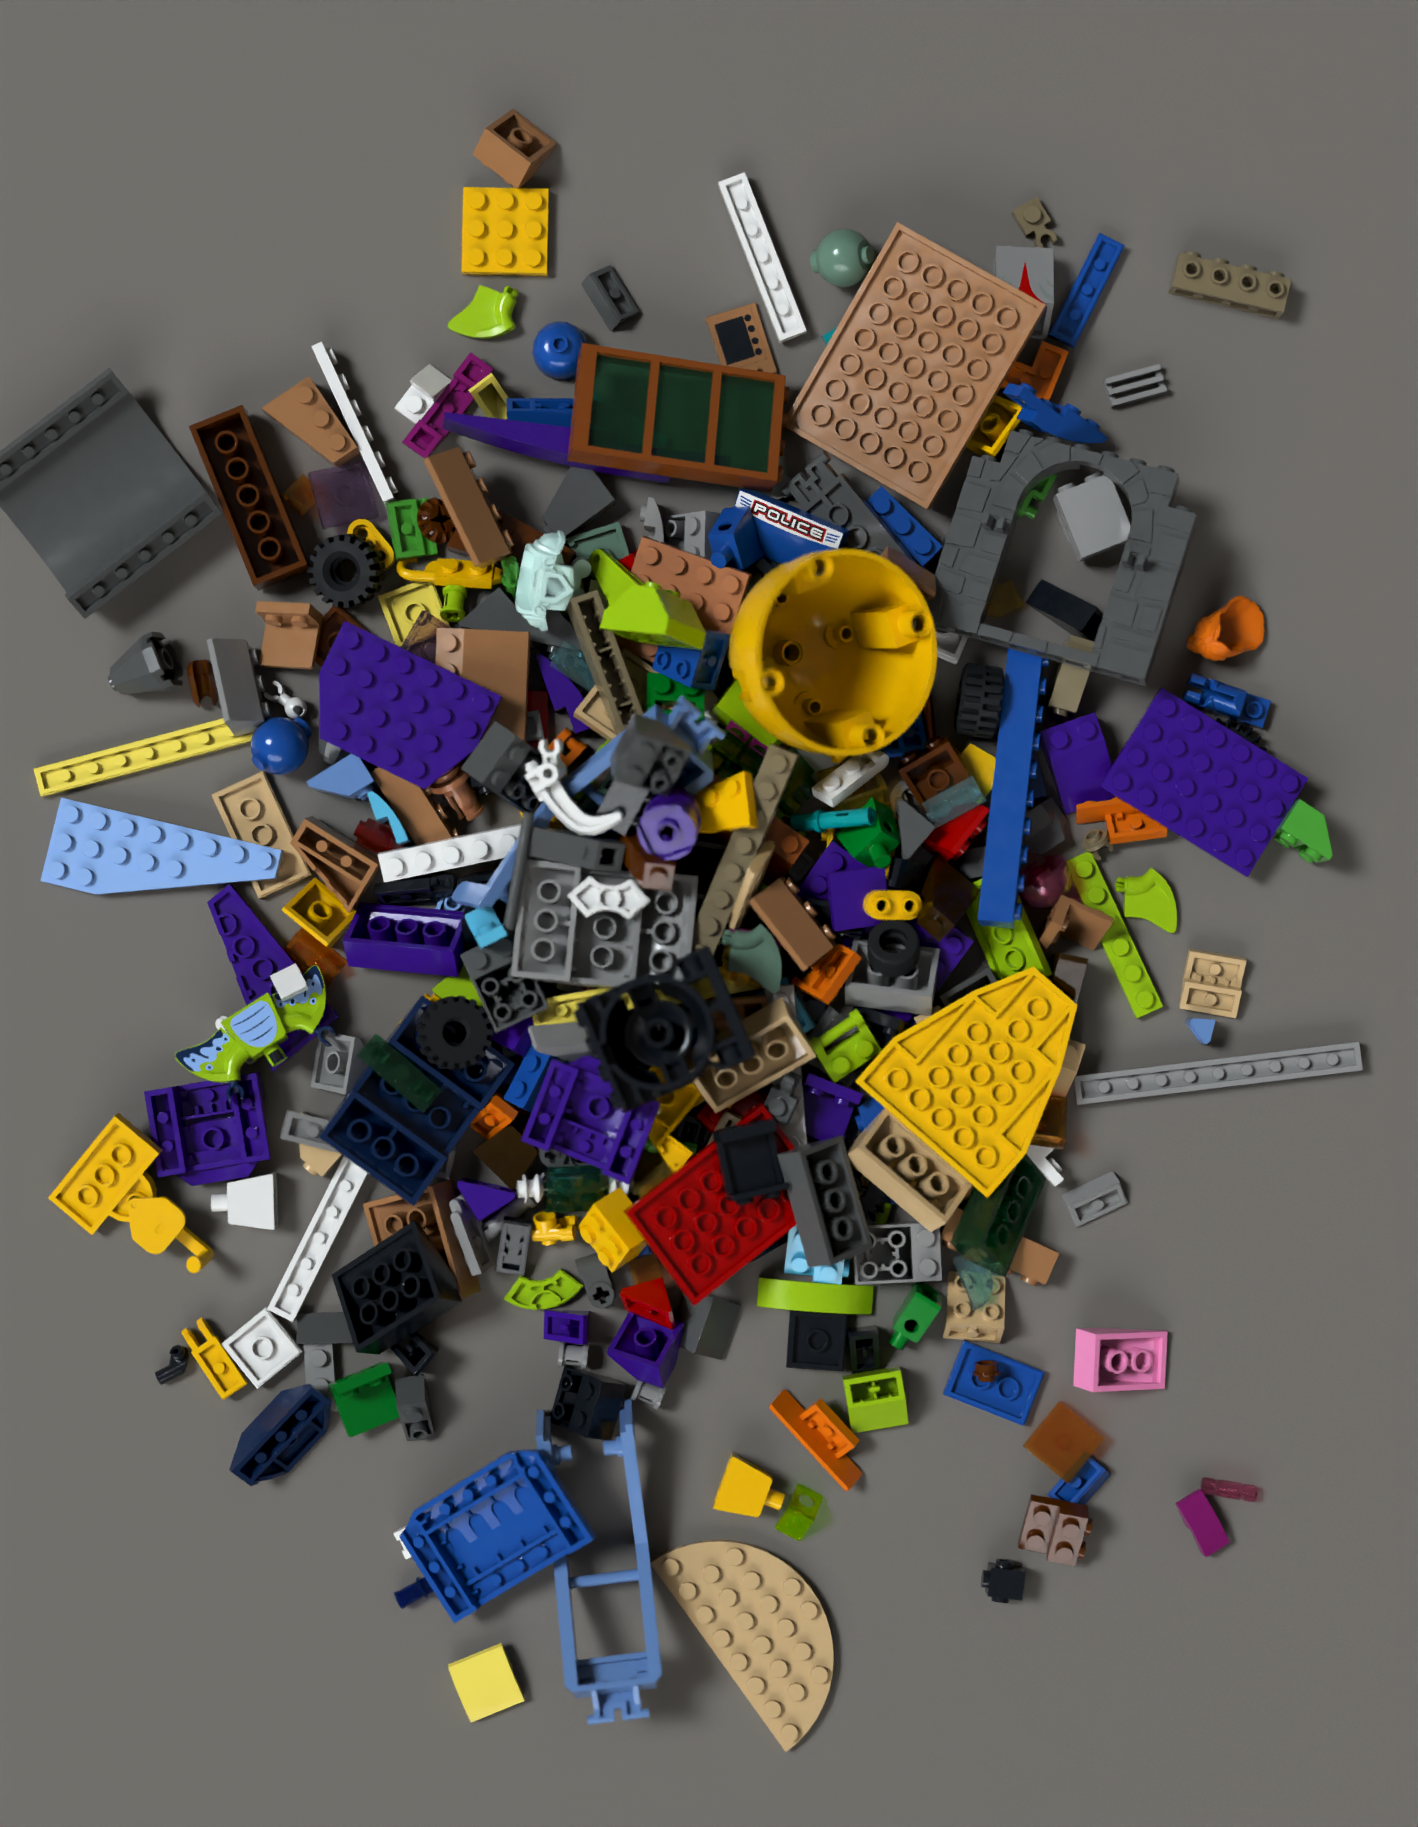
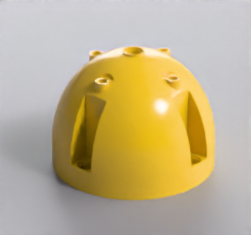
M835 549L817 551L777 566L751 589L734 619L730 635L729 663L730 668L733 669L732 675L739 681L742 689L739 695L740 700L755 721L768 733L792 747L807 752L854 756L878 750L894 741L910 727L923 709L929 697L936 673V631L933 618L923 595L915 583L898 566L879 555L862 550ZM914 618H915V620H916V628H915V629H914V627H913V619H914ZM786 647L789 650V656L787 659L784 655Z

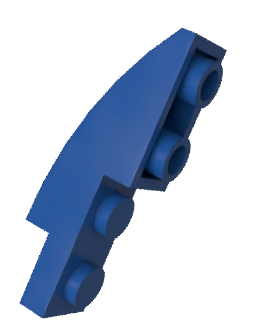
M1008 383L1003 391L1006 396L1022 407L1017 419L1039 432L1079 443H1104L1108 438L1099 431L1100 426L1087 418L1083 419L1078 408L1068 403L1066 406L1053 404L1044 398L1039 399L1035 395L1037 391L1028 384L1021 383V385Z

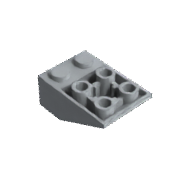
M918 1221L867 1225L873 1248L854 1256L855 1285L942 1281L940 1227L930 1232Z

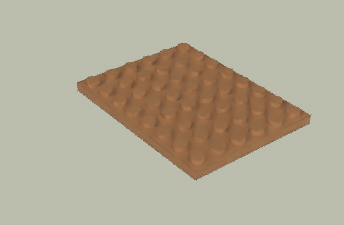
M897 222L788 412L785 428L929 510L1047 306Z

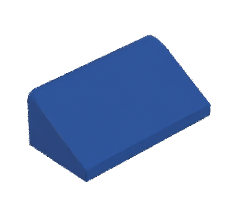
M1084 1452L1047 1495L1053 1499L1085 1505L1108 1479L1110 1473L1088 1453Z

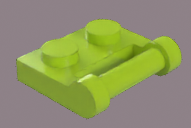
M857 1009L848 1013V1018L820 1037L816 1038L814 1036L809 1040L816 1053V1057L834 1083L882 1051ZM852 1028H857V1031H855L854 1033H852L851 1035H849L848 1037H846L845 1039L831 1047L826 1052L824 1051V1047L829 1045L831 1042H833L834 1040H836Z

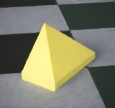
M490 373L468 391L486 417L507 420L508 396L494 375Z

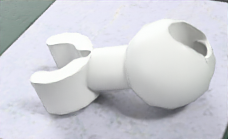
M273 681V684L278 688L280 696H271L267 692L264 693V696L271 702L282 704L289 718H302L307 711L306 702L299 697L291 698L285 693L284 687L279 682Z

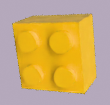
M620 1187L594 1203L577 1227L584 1241L590 1243L597 1252L600 1262L607 1266L612 1273L636 1258L647 1244L623 1212L633 1203Z

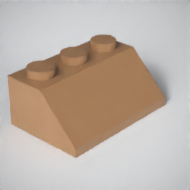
M781 876L752 898L749 903L802 971H804L836 945L834 941L836 935L827 924L822 926L817 920L818 912L809 901L805 903L798 895L800 889L791 878L786 880L784 876Z

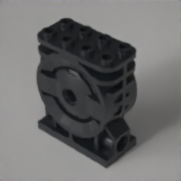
M708 945L676 959L670 974H647L631 979L605 992L576 1003L578 1009L573 1011L579 1027H586L589 1034L585 1041L592 1055L597 1054L601 1062L597 1069L603 1082L609 1081L613 1090L612 1093H609L611 1102L615 1110L621 1109L623 1113H627L691 1084L703 1074L709 1065L725 1070L757 1056ZM678 968L684 978L682 980L674 979ZM709 977L717 996L716 1005L709 1007L700 993L689 985ZM659 983L664 995L674 997L683 1002L695 1017L698 1027V1039L691 1055L695 1065L692 1071H690L684 1058L693 1039L691 1021L686 1012L678 1005L669 1001L659 1000L653 984ZM627 995H629L635 1009L626 1027L628 1047L641 1062L650 1066L660 1067L666 1080L665 1084L660 1083L656 1072L646 1070L637 1065L624 1049L621 1032L624 1018L629 1011L624 1000ZM720 1010L724 1012L731 1031L735 1035L715 1044L716 1024L712 1013ZM656 1025H663L667 1029V1037L662 1042H656L652 1038L651 1031ZM713 1052H716L720 1064L710 1060Z

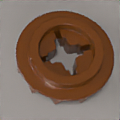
M434 497L425 501L419 507L417 523L421 533L434 543L448 542L456 527L443 500ZM438 515L441 518H446V521L442 524L431 520Z

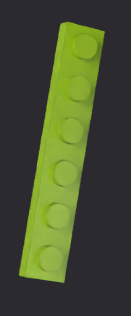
M1085 852L1063 862L1081 903L1090 908L1100 910L1113 918L1112 925L1100 943L1135 1018L1163 1007L1092 853Z

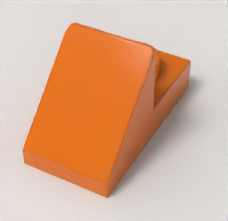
M498 1091L493 1094L483 1110L479 1111L469 1125L486 1140L504 1129L518 1114V1111L515 1110V1105L504 1100V1096Z

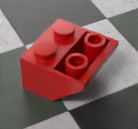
M962 798L944 809L933 823L935 826L934 830L922 842L921 846L934 857L938 853L947 862L950 859L956 861L971 844L967 839H973L988 823V820L984 817L990 810L970 799Z

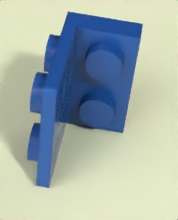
M704 629L706 636L702 650L659 645L652 669L690 688L715 690L730 634L723 631Z

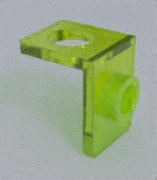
M798 1484L789 1506L776 1523L775 1529L800 1541L814 1522L823 1497L809 1488ZM806 1495L811 1498L813 1506H804L800 1502L799 1496Z

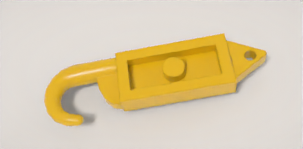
M417 558L400 560L396 565V571L403 579L415 582H430L438 586L460 585L467 588L492 589L493 585L502 583L501 576L503 570L494 566V564L482 569L475 567L470 560L437 558V561L428 563L424 571L409 570L405 566L418 560Z

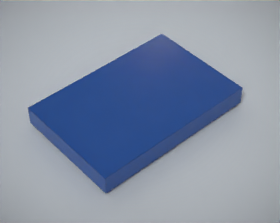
M963 1340L943 1395L1024 1426L1045 1372ZM981 1360L997 1361L998 1370L1001 1371V1374L996 1376V1380L992 1382L978 1381V1376L972 1374L975 1370V1362Z

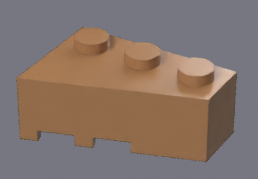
M309 376L262 407V410L269 418L277 422L337 469L361 454Z
M313 816L303 820L290 842L310 868L316 871L326 883V887L341 901L348 913L357 909L381 869L376 855Z

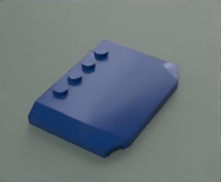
M541 1449L508 1451L419 1506L414 1510L409 1523L400 1535L401 1541L454 1623L566 1554H571L593 1541L596 1537Z

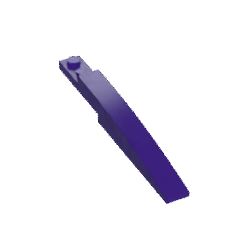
M448 412L444 414L442 429L512 452L612 475L666 483L670 480L668 476L567 461L571 427ZM589 430V446L642 454V447L617 444L618 433ZM652 448L651 455L705 463V454ZM715 456L714 465L730 467L731 457Z

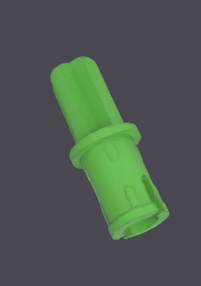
M510 555L508 558L504 557L501 561L503 569L501 581L506 586L507 597L510 600L513 598V602H515L520 570L516 557Z

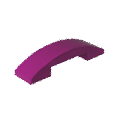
M470 352L453 374L454 378L424 418L422 420L419 419L402 443L422 458L429 457L450 434V431L442 429L445 412L465 414L475 400L468 390L492 373L494 369Z

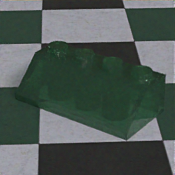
M1027 1154L988 1198L975 1187L973 1188L950 1242L963 1258L1003 1277H1006L1046 1181L1045 1176Z

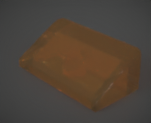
M303 927L295 933L285 947L288 954L305 972L313 965H317L320 968L325 989L328 988L348 963L332 947L323 945Z

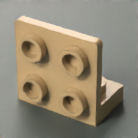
M950 1271L947 1279V1307L942 1338L1000 1343L1005 1326L1006 1278L998 1275Z

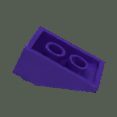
M1095 712L1039 732L1041 733L1040 746L1065 815L1075 812L1077 804H1082L1086 801L1097 802L1115 798L1114 795L1099 787L1112 765Z

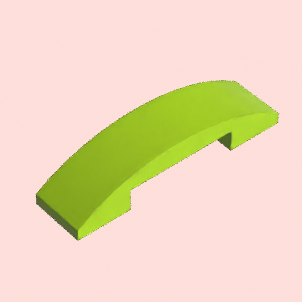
M759 1277L757 1306L821 1313L872 1314L874 1285H855L851 1283L839 1285Z

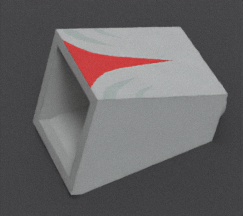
M1011 245L996 246L993 276L1047 306L1029 337L1030 339H1047L1054 306V248L1016 247Z

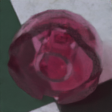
M1058 854L1044 857L1046 862L1037 866L1035 861L1021 870V874L1025 875L1024 892H1019V896L1028 905L1035 908L1049 907L1052 909L1061 895H1068L1072 886V874L1064 857Z

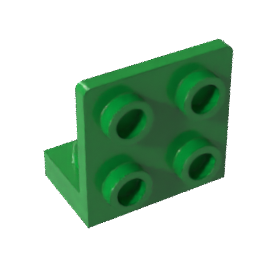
M379 1362L328 1384L348 1437H354L399 1418L396 1396L388 1378V1374L392 1373L388 1362Z

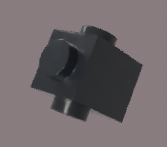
M996 1559V1563L988 1562L987 1570L982 1571L981 1587L985 1588L987 1596L992 1597L991 1600L994 1602L1009 1603V1599L1022 1601L1026 1571L1023 1566L1013 1565L1011 1560Z

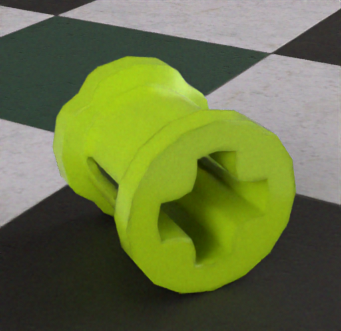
M447 585L443 587V596L445 598L444 606L440 609V617L449 622H460L466 615L463 607L464 600L468 596L467 589L460 585Z

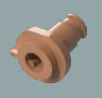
M462 760L429 788L432 793L443 794L446 797L450 806L458 813L457 817L459 820L463 819L465 815L467 821H471L483 812L484 806L477 800L476 792L468 780L470 775L461 769L466 760Z

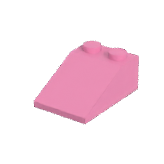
M1076 1328L1073 1386L1091 1392L1165 1389L1168 1331Z

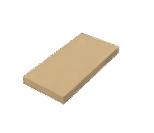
M261 771L211 794L231 838L284 851L277 879L251 881L259 899L312 875L305 860L290 844L294 834L265 771Z

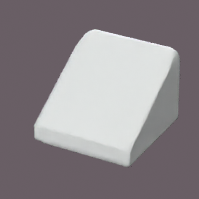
M296 963L270 975L282 1002L309 989Z

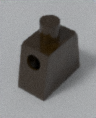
M511 1123L473 1151L511 1190L517 1186V1180H521L522 1175L526 1173L539 1154L537 1147L521 1141L527 1124L519 1130Z

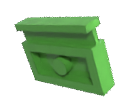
M428 497L387 502L386 508L395 560L430 555L436 556L438 554L437 544L428 540L421 533L417 523L419 507L429 500Z

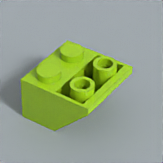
M899 1366L842 1376L850 1428L853 1433L909 1424L902 1374Z

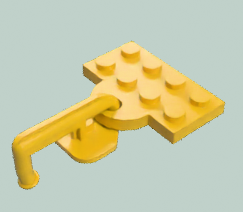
M117 1113L48 1199L91 1235L100 1228L109 1216L118 1221L130 1222L132 1239L151 1254L162 1253L176 1238L196 1255L188 1258L186 1266L189 1272L198 1273L213 1259L215 1255L213 1249L185 1226L186 1215L178 1205L168 1197H156L157 1189L154 1180L146 1171L163 1150L125 1117Z

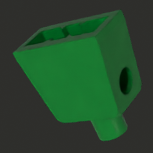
M872 797L862 808L872 807L875 810V824L872 826L864 825L841 828L835 835L854 859L868 867L884 868L890 864L891 858L889 854L899 845L900 837L892 808Z
M915 1282L893 1318L892 1328L895 1331L889 1339L890 1344L899 1350H904L909 1340L918 1343L942 1307V1293L924 1282Z

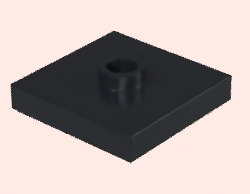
M790 1310L786 1368L844 1372L848 1314Z

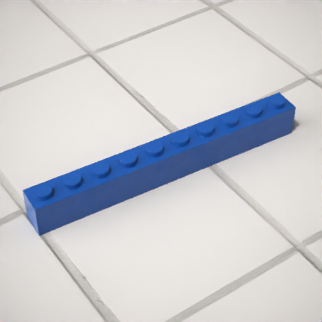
M1009 648L978 922L981 926L1015 929L1016 920L1021 921L1022 903H1018L1019 892H1024L1025 875L1021 874L1022 863L1027 864L1029 848L1024 846L1025 835H1030L1032 818H1027L1028 807H1033L1035 790L1030 789L1031 779L1037 778L1038 762L1033 761L1034 750L1039 751L1041 743V733H1036L1037 723H1042L1044 716V706L1039 705L1040 695H1046L1047 678L1043 677V668L1049 667L1050 660Z

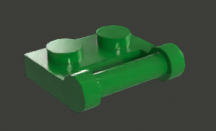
M647 673L645 712L655 704L679 705L677 700L683 695L702 712L701 717L697 721L699 722L704 718L705 689L690 688L660 673ZM662 709L666 714H670L672 712V710Z

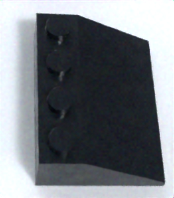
M415 1220L332 1274L357 1353L379 1355L462 1302L454 1275L420 1223Z

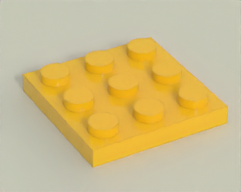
M463 187L462 275L547 276L549 189Z

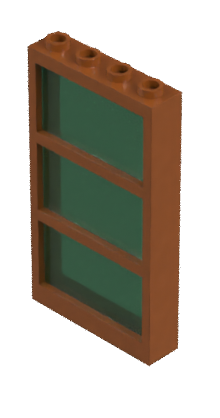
M582 343L577 360L567 461L772 492L775 484L781 482L783 466L779 465V456H783L785 439H781V430H785L787 413L783 412V404L787 403L789 397V387L785 386L786 375Z

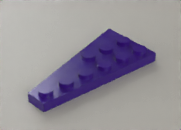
M228 884L207 903L219 935L223 939L229 961L234 968L246 1006L267 992L273 1001L272 994L278 992L270 975L296 962L234 886ZM298 966V968H299V970H300V972H301V974H302V976H303L304 972H303V971L301 970V968ZM327 1000L324 1016L319 1025L321 1027L330 1026L340 1017ZM302 1029L286 1033L288 1039L279 1046L287 1056V1059L275 1067H272L269 1063L271 1071H276L318 1035L316 1033L310 1034Z

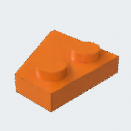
M838 943L824 957L811 965L813 970L802 979L796 976L790 983L794 984L797 989L829 1005L862 957L855 951Z

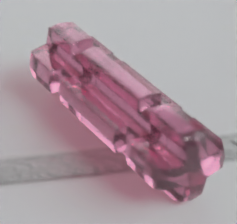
M1207 1477L1202 1478L1200 1484L1202 1492L1208 1495L1215 1493L1220 1497L1237 1500L1242 1498L1244 1501L1255 1502L1258 1495V1488L1253 1485L1245 1484L1242 1486L1241 1483L1224 1480L1216 1482L1214 1479Z

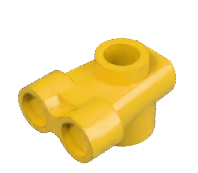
M550 1210L535 1214L531 1229L533 1242L541 1241L542 1245L549 1246L557 1243L558 1240L562 1242L576 1240V1231H578L577 1227L579 1226L577 1215L563 1216V1218L557 1219L555 1212Z

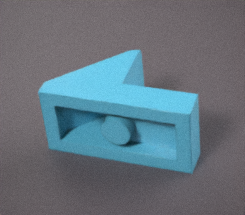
M486 906L484 910L477 908L465 915L468 926L480 948L507 936L493 907Z

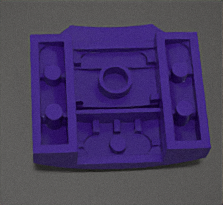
M586 1055L570 1063L552 1059L521 1141L545 1151L554 1149L603 1169L602 1174L628 1185L631 1184L661 1102L654 1100L627 1113H623L621 1109L615 1110L609 1097V1093L613 1092L609 1081L603 1082L597 1066L601 1065L598 1058Z
M260 1072L241 1075V1081H238V1084L244 1090L245 1102L242 1103L241 1094L235 1093L231 1097L232 1105L229 1103L226 1091L230 1087L229 1083L203 1081L144 1091L151 1138L163 1150L155 1159L158 1177L177 1175L191 1186L249 1177L259 1161L271 1159L267 1134L268 1127L263 1103L265 1097Z

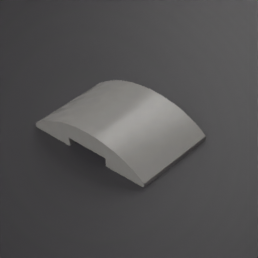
M527 860L516 920L511 977L610 989L643 975L656 973L670 974L674 961L690 954L692 950L698 876L674 874L672 891L642 888L630 871L620 870V873L565 863ZM589 876L598 883L608 886L620 885L632 879L651 902L629 921L620 914L610 911L598 912L586 918L567 895ZM678 968L674 979L682 980L684 978ZM659 983L653 984L656 992H662Z

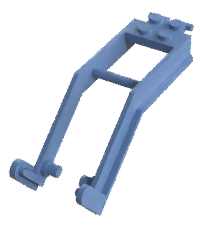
M682 695L677 700L679 705L674 706L670 714H666L655 704L642 716L662 722L691 747L692 752L673 787L686 789L695 795L713 781V754L707 749V746L715 736L722 740L726 733L707 716L698 722L697 719L701 717L702 712ZM625 730L561 781L570 797L581 790L596 804L601 806L605 795L596 790L590 782L611 766L610 758ZM544 801L534 813L533 826L546 828L554 816V813ZM518 838L486 885L464 881L456 887L452 894V899L460 905L483 910L486 906L492 907L497 899H501L507 904L510 890L509 881L512 878Z
M624 1399V1407L620 1408V1436H617L616 1440L603 1441L604 1456L617 1454L618 1457L624 1458L638 1569L570 1577L568 1554L553 1562L564 1684L574 1694L575 1698L592 1697L594 1715L587 1716L588 1725L615 1722L614 1710H621L622 1720L650 1717L649 1708L642 1709L640 1690L656 1689L657 1681L662 1676L649 1544L635 1446L634 1412L631 1399ZM544 1409L537 1410V1448L541 1449L556 1472L555 1465H560V1461L573 1460L571 1445L558 1447V1444H552L551 1416H546ZM639 1581L646 1652L578 1660L571 1589Z

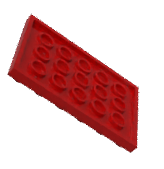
M760 1104L733 1126L765 1118L773 1119L765 1106ZM776 1123L777 1131H773L778 1154L795 1148ZM714 1141L623 1211L694 1306L796 1225L787 1189L781 1190L782 1195L765 1199L764 1194L753 1197L754 1202L744 1205H736V1201L726 1200Z

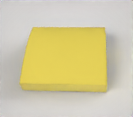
M502 1643L448 1664L452 1680L471 1723L525 1701L524 1694L513 1673L512 1664Z

